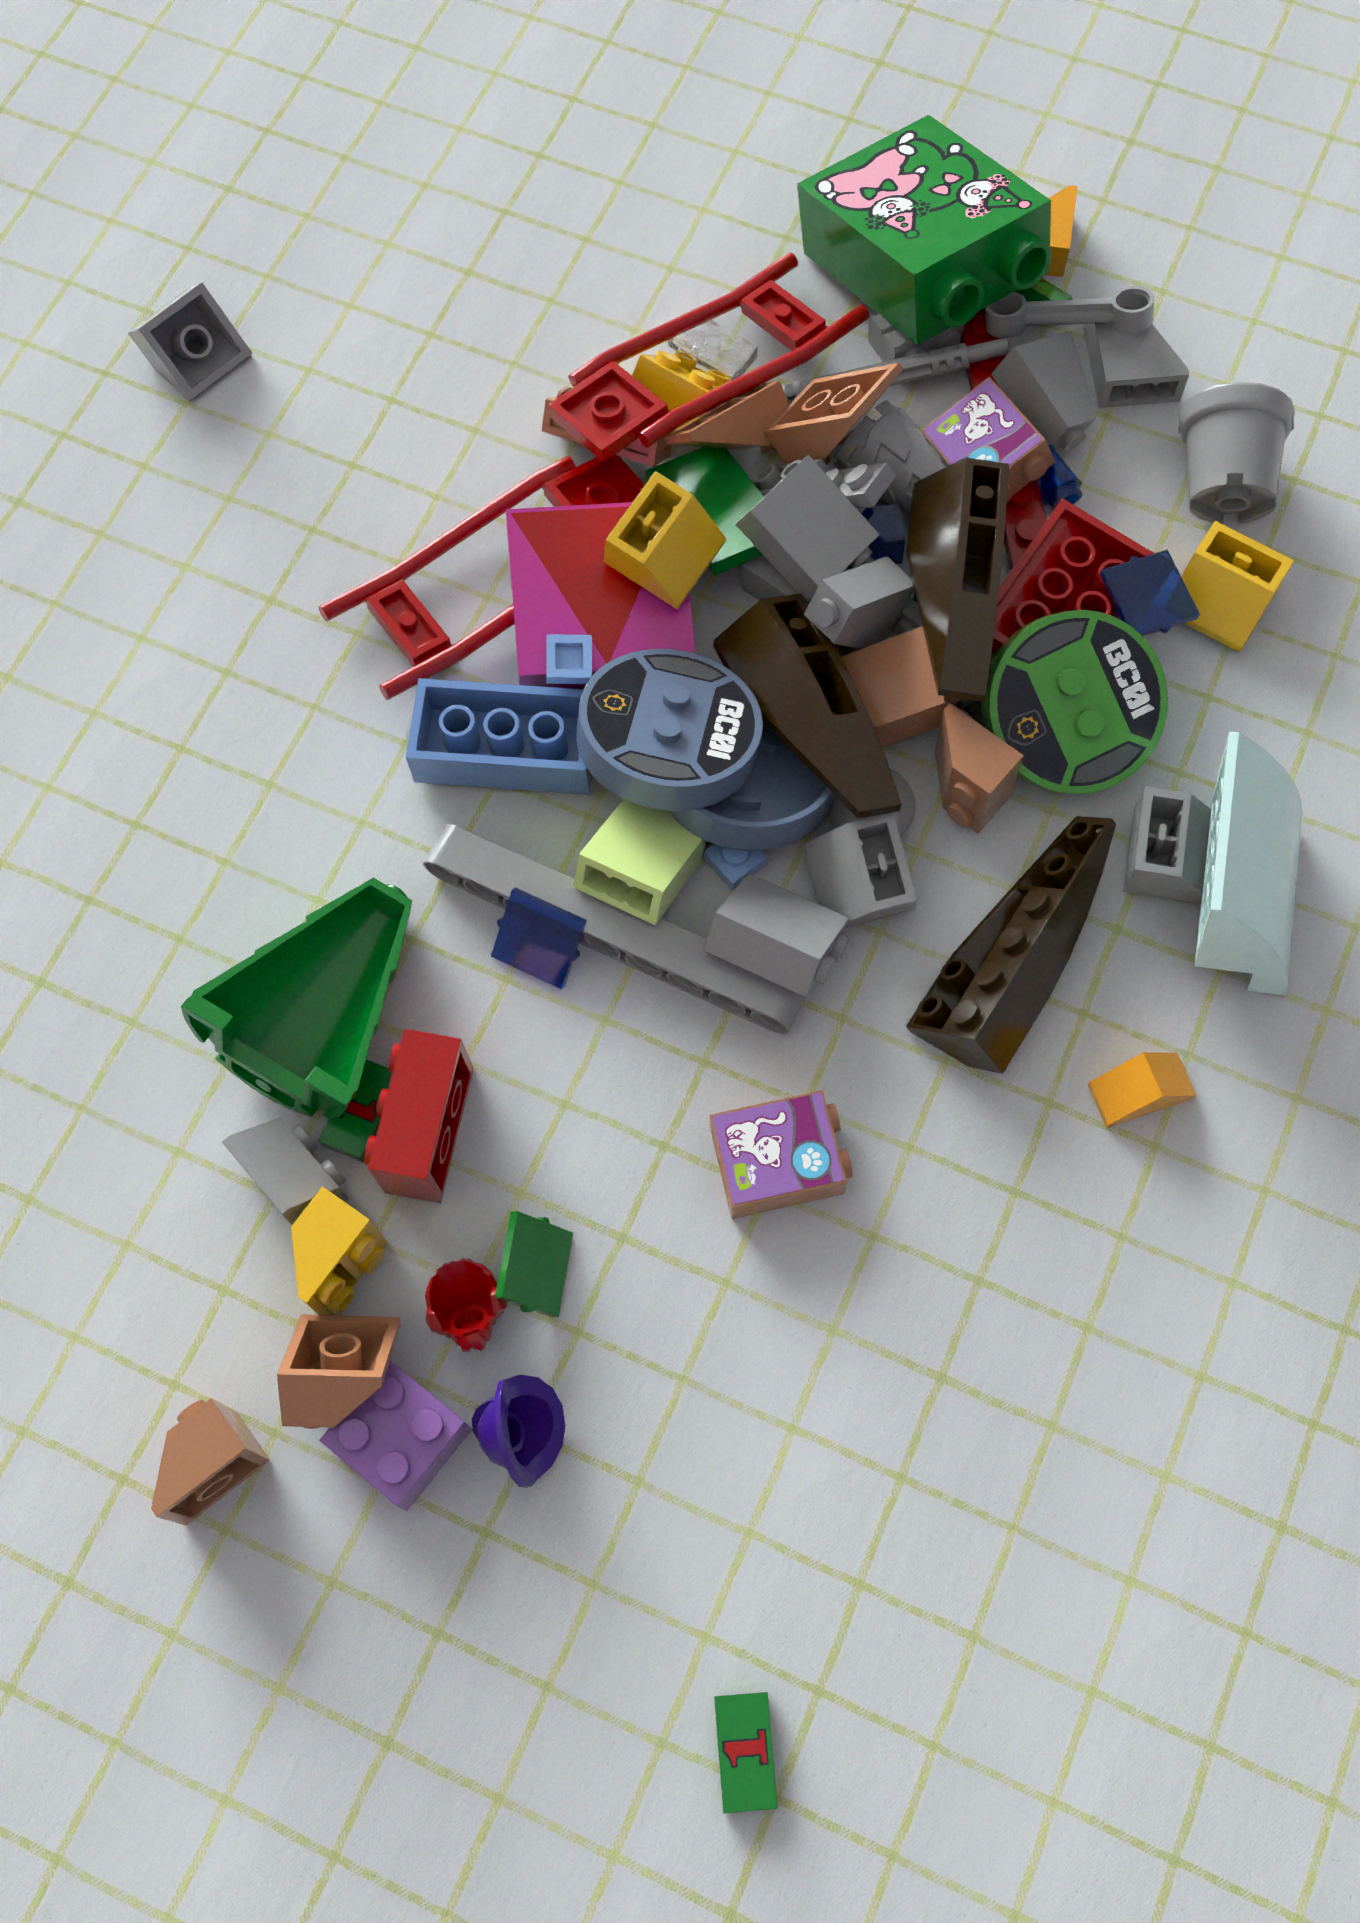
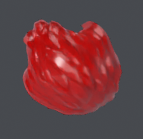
M469 1258L444 1263L436 1270V1274L431 1277L426 1288L425 1300L427 1310L425 1319L431 1332L451 1338L456 1345L461 1347L462 1352H470L472 1349L480 1352L484 1350L486 1342L491 1338L493 1326L496 1324L497 1318L501 1317L508 1306L507 1301L495 1298L497 1282L485 1265L474 1262Z

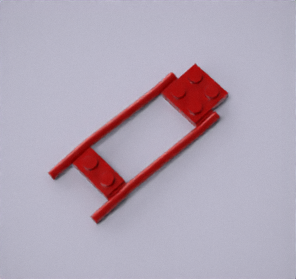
M789 252L730 293L610 348L569 374L568 378L573 388L548 404L549 414L555 422L604 463L638 438L646 448H649L680 425L808 362L868 320L870 314L868 309L860 304L829 327L826 326L825 319L775 283V281L798 266L796 256ZM738 307H741V311L745 316L791 350L671 411L668 410V406L664 401L618 365Z
M618 455L612 456L604 463L598 457H595L578 467L575 466L570 456H566L531 474L392 569L318 606L320 614L327 622L364 602L367 604V609L413 666L379 685L384 698L390 700L417 685L418 678L428 679L458 663L515 624L512 604L452 645L448 635L404 582L406 579L504 514L506 509L513 508L541 488L544 490V496L555 507L633 502L645 485Z

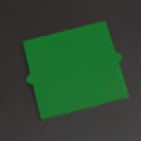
M511 1211L495 1298L520 1306L522 1312L536 1311L551 1317H559L573 1232L550 1224L547 1217L534 1218L519 1211Z

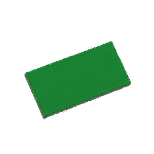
M702 447L645 470L647 482L653 473L657 471L693 494L726 537L725 544L708 566L714 575L763 556L735 524L764 496L727 449Z

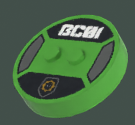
M1064 611L1028 623L1012 634L1000 647L990 663L986 697L984 702H981V717L983 727L1024 755L1017 778L1031 786L1049 792L1065 794L1094 793L1124 781L1135 773L1150 757L1159 742L1165 726L1168 711V690L1165 674L1155 651L1147 640L1132 626L1114 616L1097 611Z

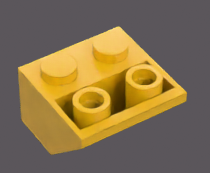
M676 350L674 354L658 351L656 355H640L632 374L635 379L664 401L669 411L732 380L731 377L718 370L709 369L707 372L696 366L698 360L695 357ZM690 420V421H688V422H686V423L680 425V426L677 427L675 430H677L678 428H680V427L684 426L685 424L691 422L692 420Z
M655 471L606 538L604 563L678 610L725 544L726 537L693 494Z
M1214 521L1190 559L1166 603L1163 613L1241 652L1279 592L1294 560Z
M323 1186L291 1226L298 1298L318 1315H339L352 1301L355 1295L353 1287L364 1273H372L385 1255L383 1247L387 1241L371 1220Z

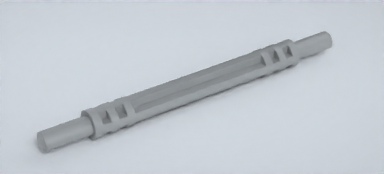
M1006 337L967 347L965 343L813 379L899 362L903 371L890 385L893 386L969 368V363L1007 355L1009 353V346ZM813 379L782 385L788 405Z

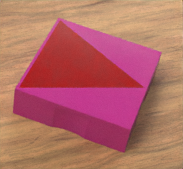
M632 502L506 509L519 685L584 689L586 684H546L547 634L592 635V676L608 662L631 652L648 649H675L696 654L690 593L677 610L604 563L605 540Z

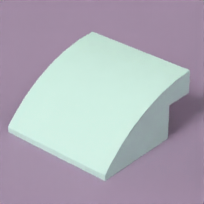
M1229 731L1212 797L1195 967L1248 973L1247 991L1286 996L1303 818L1302 802L1297 787L1287 771L1270 753L1240 732Z

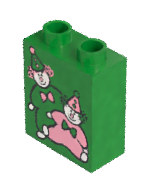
M930 115L911 123L797 183L804 254L876 313L881 314L887 322L916 345L950 327L964 325L978 311L1018 289L1025 290L1034 286L1045 274L1049 273L1052 255L1050 248L1051 200Z

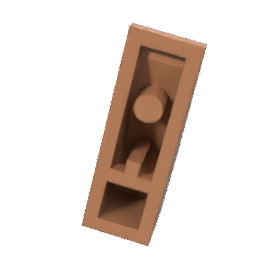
M780 381L764 383L706 412L664 436L666 444L742 450L759 447L761 452L775 449L765 431L789 406Z

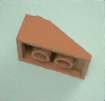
M898 362L813 379L765 431L784 464L792 463L796 460L802 461L809 455L812 459L821 458L827 465L831 459L829 455L838 445L845 442L856 425L865 417L903 371V368Z

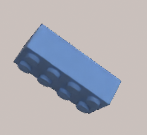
M418 678L406 752V760L414 782L590 795L592 774L583 763L576 740L579 703L583 689Z

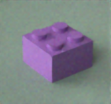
M390 1361L382 1387L334 1428H329L319 1441L394 1505L408 1511L473 1429Z

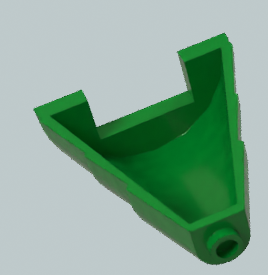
M374 877L308 914L306 921L259 947L250 957L195 989L192 995L181 1005L186 1023L199 1042L204 1043L209 1038L215 1045V1051L218 1052L215 1059L263 1096L290 1110L310 1117L317 1110L325 1111L323 1115L327 1119L339 1117L357 1094L372 1036L376 1034L387 988L394 981L411 913L412 900L395 885H386Z

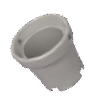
M1250 382L1218 384L1198 391L1183 403L1178 416V433L1181 434L1183 442L1186 444L1190 497L1189 508L1192 514L1202 520L1212 523L1217 521L1224 524V514L1238 513V523H1248L1261 519L1274 511L1284 443L1291 430H1294L1295 415L1292 399L1280 389L1262 383Z

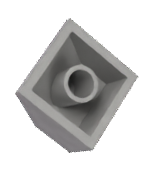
M202 282L190 286L128 332L152 367L188 401L192 400L252 354L249 347Z
M280 1117L232 1134L222 1141L224 1146L291 1225L298 1219L322 1186L344 1202L349 1200L340 1189V1186L346 1182V1179L329 1159L320 1165L310 1152L317 1145L299 1124L291 1130Z

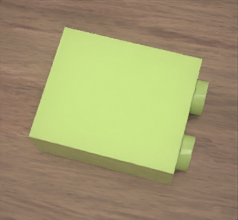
M623 799L579 853L573 888L656 925L701 864L707 841L685 829L668 811L647 808Z

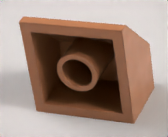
M951 703L944 709L935 749L942 808L947 811L948 816L956 824L962 827L968 826L976 833H979L1011 797L1024 757L1020 752Z
M301 1314L277 1373L282 1426L304 1427L307 1429L320 1427L334 1428L381 1388L399 1334L401 1318Z
M212 1398L206 1402L199 1400L189 1405L178 1415L177 1420L179 1423L167 1431L151 1507L157 1518L188 1525L270 1461L239 1414Z

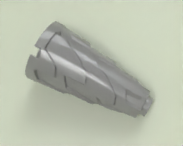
M887 399L875 407L882 415L877 421L872 420L866 415L855 427L836 455L838 461L834 462V465L838 470L857 467L862 464L873 465L887 462L897 476L881 498L895 509L899 507L910 516L914 483L946 466L941 462L943 458L917 431L919 427L892 399Z

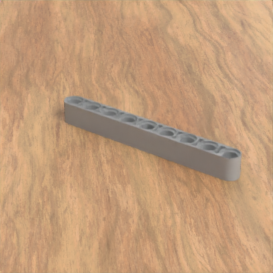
M450 824L444 826L423 862V866L427 871L446 883L775 1033L787 1034L806 998L703 951L707 939L662 918H660L656 925H653L573 888V878L458 826Z

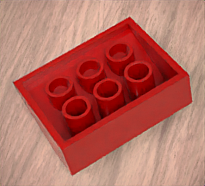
M1062 498L999 587L992 651L996 654L1012 634L1028 623L1064 611L1090 610L1105 613L1124 621L1135 629L1160 593L1175 565Z

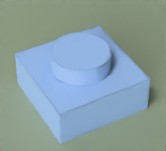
M547 634L546 684H587L592 677V635Z
M713 844L704 851V860L732 891L736 889L748 873L754 875L767 865L768 857L761 850H737Z

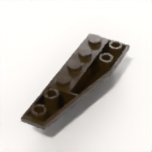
M965 457L914 483L906 554L938 695L981 702H984L986 697L1002 565L1009 474L1008 463Z
M800 593L760 599L714 639L713 648L726 668L735 673L752 691L759 704L762 721L858 819L900 811L902 803L869 714L835 646L804 615L808 603L803 595Z
M1076 816L952 953L906 1025L911 1033L968 1067L1004 1073L1050 998L1070 959L1087 919L1116 827V823L1112 818Z

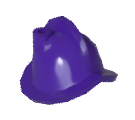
M521 1374L499 1381L495 1397H491L477 1407L471 1419L473 1433L479 1442V1446L492 1463L507 1469L510 1478L518 1487L528 1488L533 1486L553 1466L563 1446L566 1427L563 1405L554 1389L539 1377Z

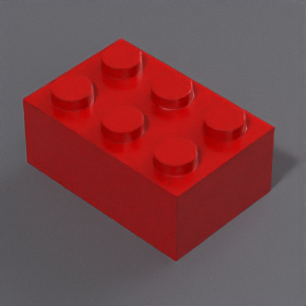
M404 1029L401 1043H395L392 1047L389 1058V1071L393 1072L389 1089H382L379 1095L377 1117L381 1118L377 1135H371L367 1141L364 1162L369 1165L368 1170L386 1194L441 1204L474 1070L461 1038Z

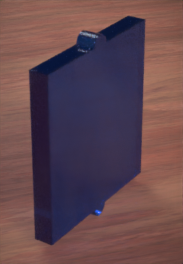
M1168 549L1141 558L1132 556L1128 562L1103 569L1099 574L1121 620L1132 626L1142 636L1158 631L1168 633L1171 627L1196 620L1200 616Z
M515 887L511 891L504 916L497 920V925L500 928L491 957L562 989L565 987L573 961L580 957V951L577 949L587 920Z

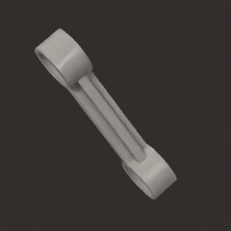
M1139 286L1122 288L1112 298L1027 302L1023 295L1012 292L985 307V328L994 337L1011 338L1021 334L1026 326L1111 323L1112 327L1119 332L1135 334L1145 331L1152 325L1155 298L1150 290Z

